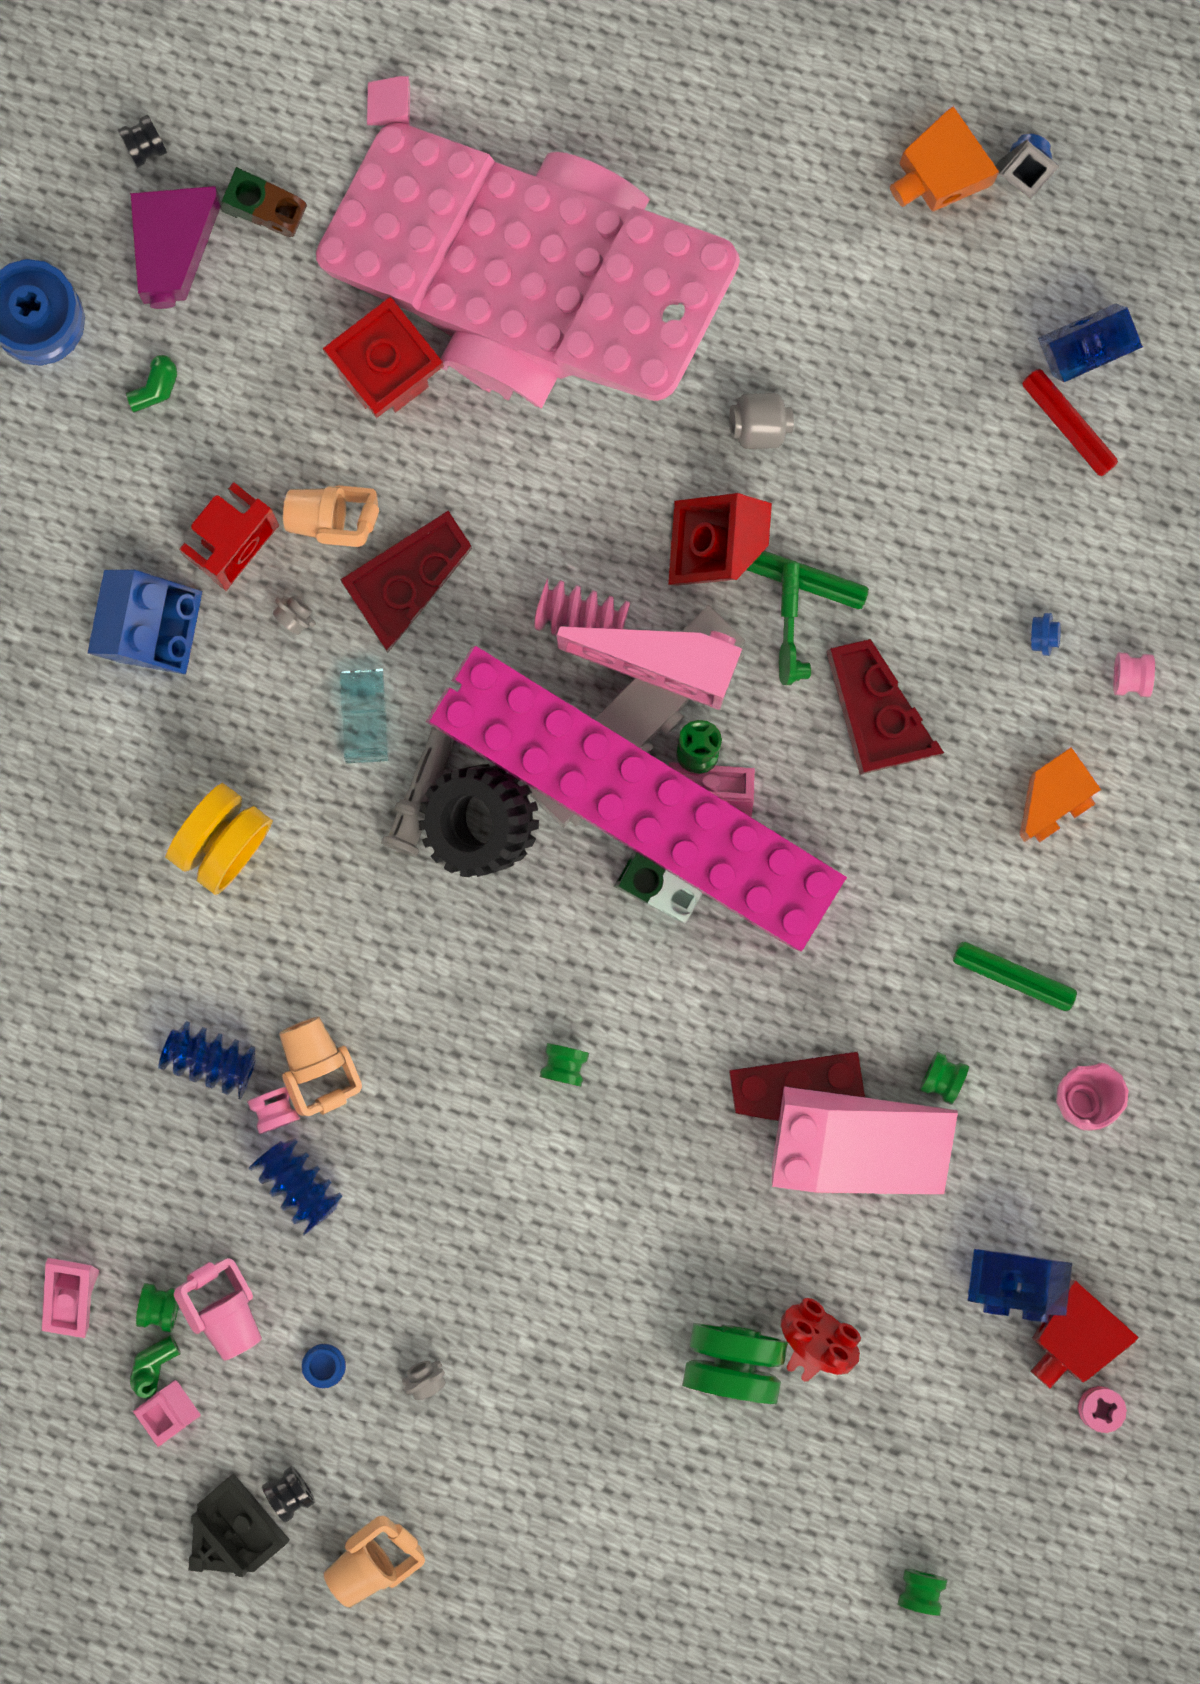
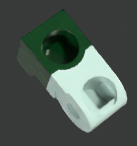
M638 852L631 854L613 886L684 924L687 923L702 896L699 890Z

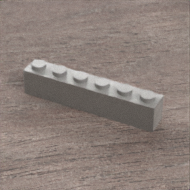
M709 605L682 631L703 633L710 636L711 631H717L736 640L734 646L743 648L745 640ZM742 653L740 654L738 663L744 658V655ZM635 678L594 720L645 752L650 753L654 748L650 741L660 730L667 735L681 722L684 716L679 711L691 699ZM529 786L532 791L530 796L563 828L570 821L577 826L584 820Z

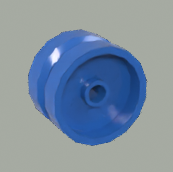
M31 259L9 263L0 270V345L5 352L23 364L43 366L58 362L74 351L83 336L86 317L81 299L62 271L45 261Z

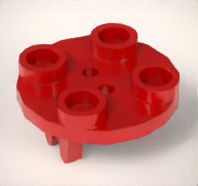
M804 1298L800 1304L792 1305L782 1315L780 1327L786 1341L794 1350L788 1362L787 1370L792 1372L798 1366H802L805 1369L801 1376L804 1382H808L820 1370L835 1375L848 1374L858 1364L860 1351L857 1345L861 1341L860 1333L852 1325L840 1323L832 1315L826 1313L823 1306L816 1300Z

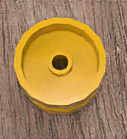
M223 782L212 789L192 811L173 838L165 856L166 859L184 872L190 871L200 864L197 872V882L214 895L221 893L237 877L265 839L273 822L271 818L255 806L246 808L239 813L242 797Z

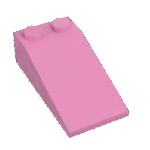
M560 626L557 633L558 649L717 710L721 708L742 648L734 646L736 642L734 638L717 631H711L710 636L695 632Z
M784 1087L772 1162V1187L815 1193L944 1194L958 1111Z

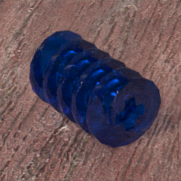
M185 1021L179 1030L172 1029L162 1049L158 1069L165 1070L173 1061V1074L181 1076L189 1068V1080L195 1083L206 1073V1087L213 1089L222 1079V1093L229 1095L238 1086V1099L241 1100L255 1067V1047L251 1045L241 1055L239 1054V1040L235 1039L225 1049L223 1048V1034L220 1033L209 1043L206 1041L207 1028L204 1027L195 1036H191V1022Z
M294 1138L286 1142L280 1141L250 1165L248 1169L252 1171L264 1167L258 1181L261 1184L275 1181L269 1193L273 1198L283 1194L287 1195L280 1208L283 1211L295 1207L298 1208L291 1221L295 1225L305 1221L309 1222L303 1232V1236H305L337 1209V1205L343 1195L340 1192L330 1196L325 1194L332 1183L331 1180L326 1179L318 1183L314 1181L321 1168L316 1165L304 1169L303 1166L309 1154L307 1152L296 1156L292 1154L298 1143V1140Z

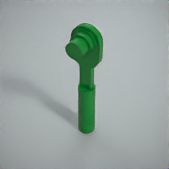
M783 563L781 617H784L783 643L779 652V679L782 685H792L795 681L809 679L811 676L810 663L796 660V647L794 644V617H798L800 563Z

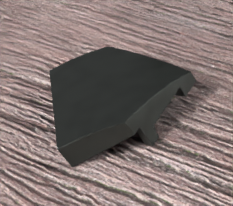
M234 1473L197 1504V1511L191 1515L193 1540L188 1571L203 1572L204 1570L234 1573L235 1576L243 1577L247 1572H255L290 1541Z

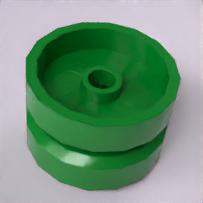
M693 1323L690 1347L697 1353L712 1356L715 1359L714 1362L706 1360L686 1362L682 1386L737 1400L777 1404L781 1381L775 1375L755 1370L756 1365L764 1367L784 1365L788 1346L787 1341L762 1335L760 1331L725 1324L715 1326Z

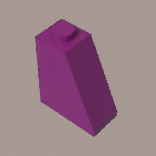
M216 186L130 193L137 287L143 304H150V307L154 309H168L176 306V301H185L187 299L221 208L220 196Z

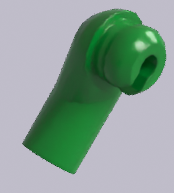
M172 1335L136 1354L130 1376V1386L138 1397L149 1398L153 1396L158 1388L161 1365L181 1354Z

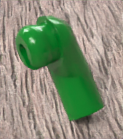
M166 355L154 357L150 363L151 369L146 385L125 393L133 413L161 403L171 396L177 378V367L170 357Z

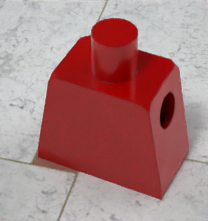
M1069 1279L1032 1337L1046 1351V1354L1030 1372L1049 1389L1066 1371L1084 1383L1135 1343L1139 1337L1077 1281Z

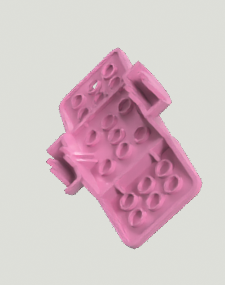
M398 122L386 125L376 135L316 251V261L331 277L383 300L391 296L400 308L420 316L441 331L452 336L440 358L444 364L443 370L447 371L450 366L481 389L489 393L491 390H494L508 401L513 392H516L541 409L557 378L562 379L571 375L648 400L659 401L671 395L683 377L738 269L740 258L739 253L730 241L646 211L645 208L650 199L641 190L616 173L582 157L563 152L548 153L536 176L495 162L490 154ZM679 303L684 305L685 312L681 320H670L666 323L663 321L662 315L667 306L678 305Z

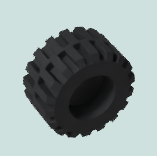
M489 764L453 770L451 773L444 774L436 779L438 785L430 786L425 793L430 800L421 802L419 812L425 814V819L419 821V830L426 831L427 838L422 839L425 848H433L434 853L431 855V858L436 863L445 861L444 869L450 873L460 871V876L462 877L488 875L514 866V862L521 861L528 854L525 848L532 847L536 840V837L531 835V831L539 829V820L533 819L532 813L538 811L537 802L530 803L527 797L532 793L529 786H520L518 784L519 779L509 773L506 774V771L496 765L490 767ZM472 797L481 800L491 814L492 832L486 844L477 840L467 826L466 810Z

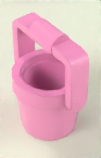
M227 1258L215 1264L208 1262L187 1276V1281L175 1289L174 1298L190 1328L196 1334L203 1331L223 1361L247 1351L262 1340L248 1302L253 1298L252 1292L234 1260ZM224 1270L235 1292L197 1312L187 1293L193 1289H200L217 1278L218 1273Z

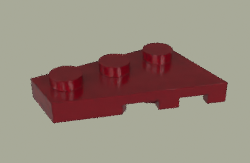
M448 510L340 579L387 653L469 554L472 546Z
M871 639L830 648L826 651L860 775L944 754L937 740L933 741L921 721L923 719L916 708L911 707L898 687V680Z
M858 1051L729 1070L735 1114L779 1121L784 1087L865 1098Z

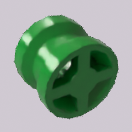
M695 720L684 725L680 731L676 752L678 763L683 769L690 773L701 774L714 768L718 762L722 743V736L718 728L704 720ZM696 749H704V750H705V753H704V752H694V751H695Z
M547 1043L545 1052L548 1055L547 1065L541 1068L539 1077L581 1087L583 1077L580 1074L582 1064L588 1061L589 1053Z
M937 1051L928 1066L919 1090L926 1094L932 1092L939 1094L943 1102L952 1105L964 1084L969 1066L962 1062L958 1064L949 1062L945 1054Z
M144 1283L137 1308L136 1326L146 1328L152 1324L159 1326L162 1331L172 1332L179 1307L174 1298L176 1288L162 1291L158 1290L154 1284Z
M905 1569L903 1579L906 1582L905 1591L899 1595L897 1605L915 1612L940 1616L942 1605L939 1602L940 1593L946 1589L948 1579L915 1569Z

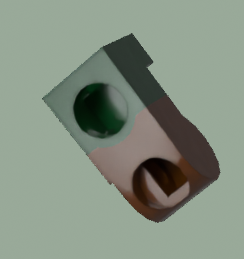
M238 167L235 168L221 201V212L235 218L241 217L259 226L263 225L287 237L295 236L307 207L306 202L298 196Z

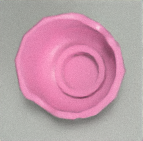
M1098 1063L1091 1066H1077L1069 1071L1059 1083L1056 1103L1067 1122L1081 1130H1099L1111 1125L1126 1109L1129 1090L1123 1076L1108 1064Z

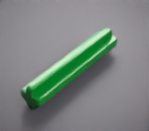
M764 550L746 570L782 583L783 563L799 562ZM800 563L799 589L855 609L863 608L869 593L867 586Z
M961 942L954 954L953 962L1058 1009L1070 1011L1077 997L1075 989L968 942Z

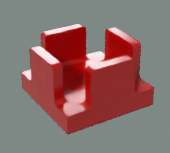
M391 296L323 347L324 353L338 370L339 377L365 409L368 408L376 419L390 408L395 413L425 391L429 387L427 380L444 367L443 361Z
M234 482L228 490L234 499L248 509L245 513H241L222 497L216 495L191 524L193 532L202 538V546L212 553L208 560L186 543H183L179 548L186 559L207 574L225 591L229 589L279 527L272 509L260 499L252 497Z

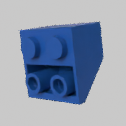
M135 569L104 570L87 653L118 663L186 674L203 591Z

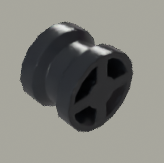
M148 114L141 117L139 123L131 128L123 126L117 129L137 168L144 165L146 159L150 156H162L167 153Z
M293 1466L284 1470L283 1477L276 1482L269 1480L262 1485V1490L269 1504L284 1523L291 1520L294 1512L299 1508H309L315 1503L312 1492L300 1473Z

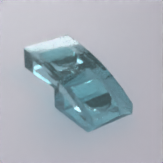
M383 669L340 671L344 758L346 764L389 761Z

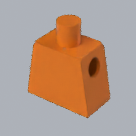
M953 106L903 152L899 164L906 175L891 184L890 190L895 200L902 207L922 196L929 208L935 211L990 187L994 184L999 171Z

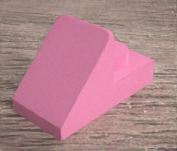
M52 1258L47 1259L45 1265L42 1331L80 1338L86 1337L90 1321L91 1293L99 1274L97 1268L92 1265Z

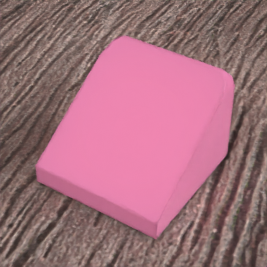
M398 76L368 82L367 125L386 126L395 122L409 125V76Z
M177 1380L160 1390L133 1411L157 1447L201 1416Z

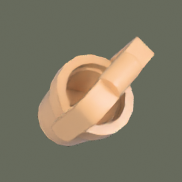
M340 485L320 489H290L286 494L283 507L285 531L316 538L322 544L360 547L366 543L368 534L373 531L379 514L377 493L371 488ZM346 502L366 503L363 505L357 522V531L344 530Z
M320 1017L304 1020L279 1033L289 1071L283 1073L282 1078L295 1110L300 1116H311L318 1112L324 1115L345 1105L347 1098L361 1091L362 1083L348 1049L344 1045L336 1048ZM342 1066L350 1086L342 1090L338 1088L315 1099V1103L306 1106L297 1084L316 1079Z
M378 1516L347 1540L345 1544L346 1551L324 1572V1579L335 1598L345 1607L351 1608L381 1589L385 1590L387 1587L394 1588L422 1567L425 1563L422 1548L418 1545V1540L400 1524L393 1523L388 1517ZM383 1531L402 1551L411 1555L395 1568L389 1557L374 1540Z

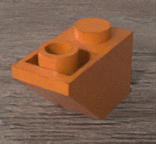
M1072 747L1030 776L1020 836L1024 842L1035 836L1040 843L1060 829L1056 822L1059 818L1070 812L1075 819L1096 804L1091 796L1099 792L1101 788Z

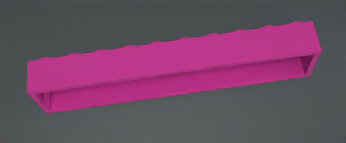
M477 646L471 647L451 680L455 684L461 685L459 690L455 691L450 687L445 689L426 720L428 724L690 884L792 949L803 951L845 882L846 876Z

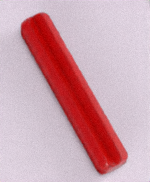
M1037 369L1024 379L1022 384L1026 391L1097 475L1104 476L1117 465L1118 459L1043 370Z

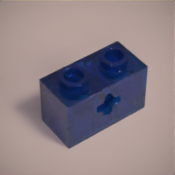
M1117 303L1038 338L1053 377L1062 382L1069 381L1143 347L1128 307Z
M974 1249L967 1301L984 1304V1313L1009 1316L1011 1308L1023 1310L1022 1319L1048 1323L1049 1315L1066 1316L1072 1263L1006 1252ZM1018 1283H1021V1288H1020V1290H1017V1289H1018Z

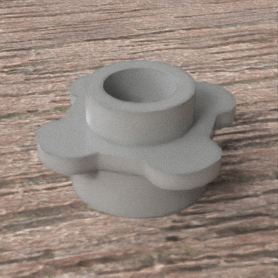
M283 596L282 599L277 597L275 600L278 607L273 612L274 617L294 634L299 635L304 628L314 627L316 624L310 617L312 613L311 608L298 597L292 596L288 598Z
M422 1361L411 1367L406 1373L407 1376L402 1380L403 1385L406 1386L404 1388L405 1393H412L415 1400H423L439 1392L446 1384L443 1378L445 1372L441 1368V1362L435 1361L430 1363V1361Z

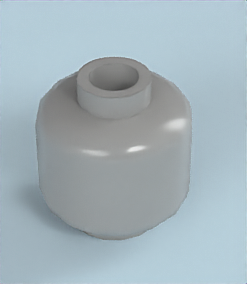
M776 393L743 394L739 398L737 405H731L729 425L732 439H738L740 445L745 449L779 448L785 439L786 433L793 432V410L791 407H785L782 397Z

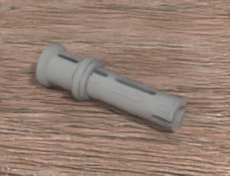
M433 726L405 799H400L395 805L394 809L397 815L388 836H383L381 844L413 857L418 856L419 849L416 846L423 831L419 830V821L425 819V814L419 812L421 802L430 800L425 793L430 786L438 785L436 779L443 775L449 755L456 741Z

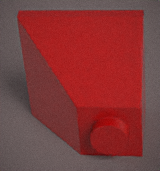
M740 493L674 501L668 585L679 586L737 580L769 546L772 503Z

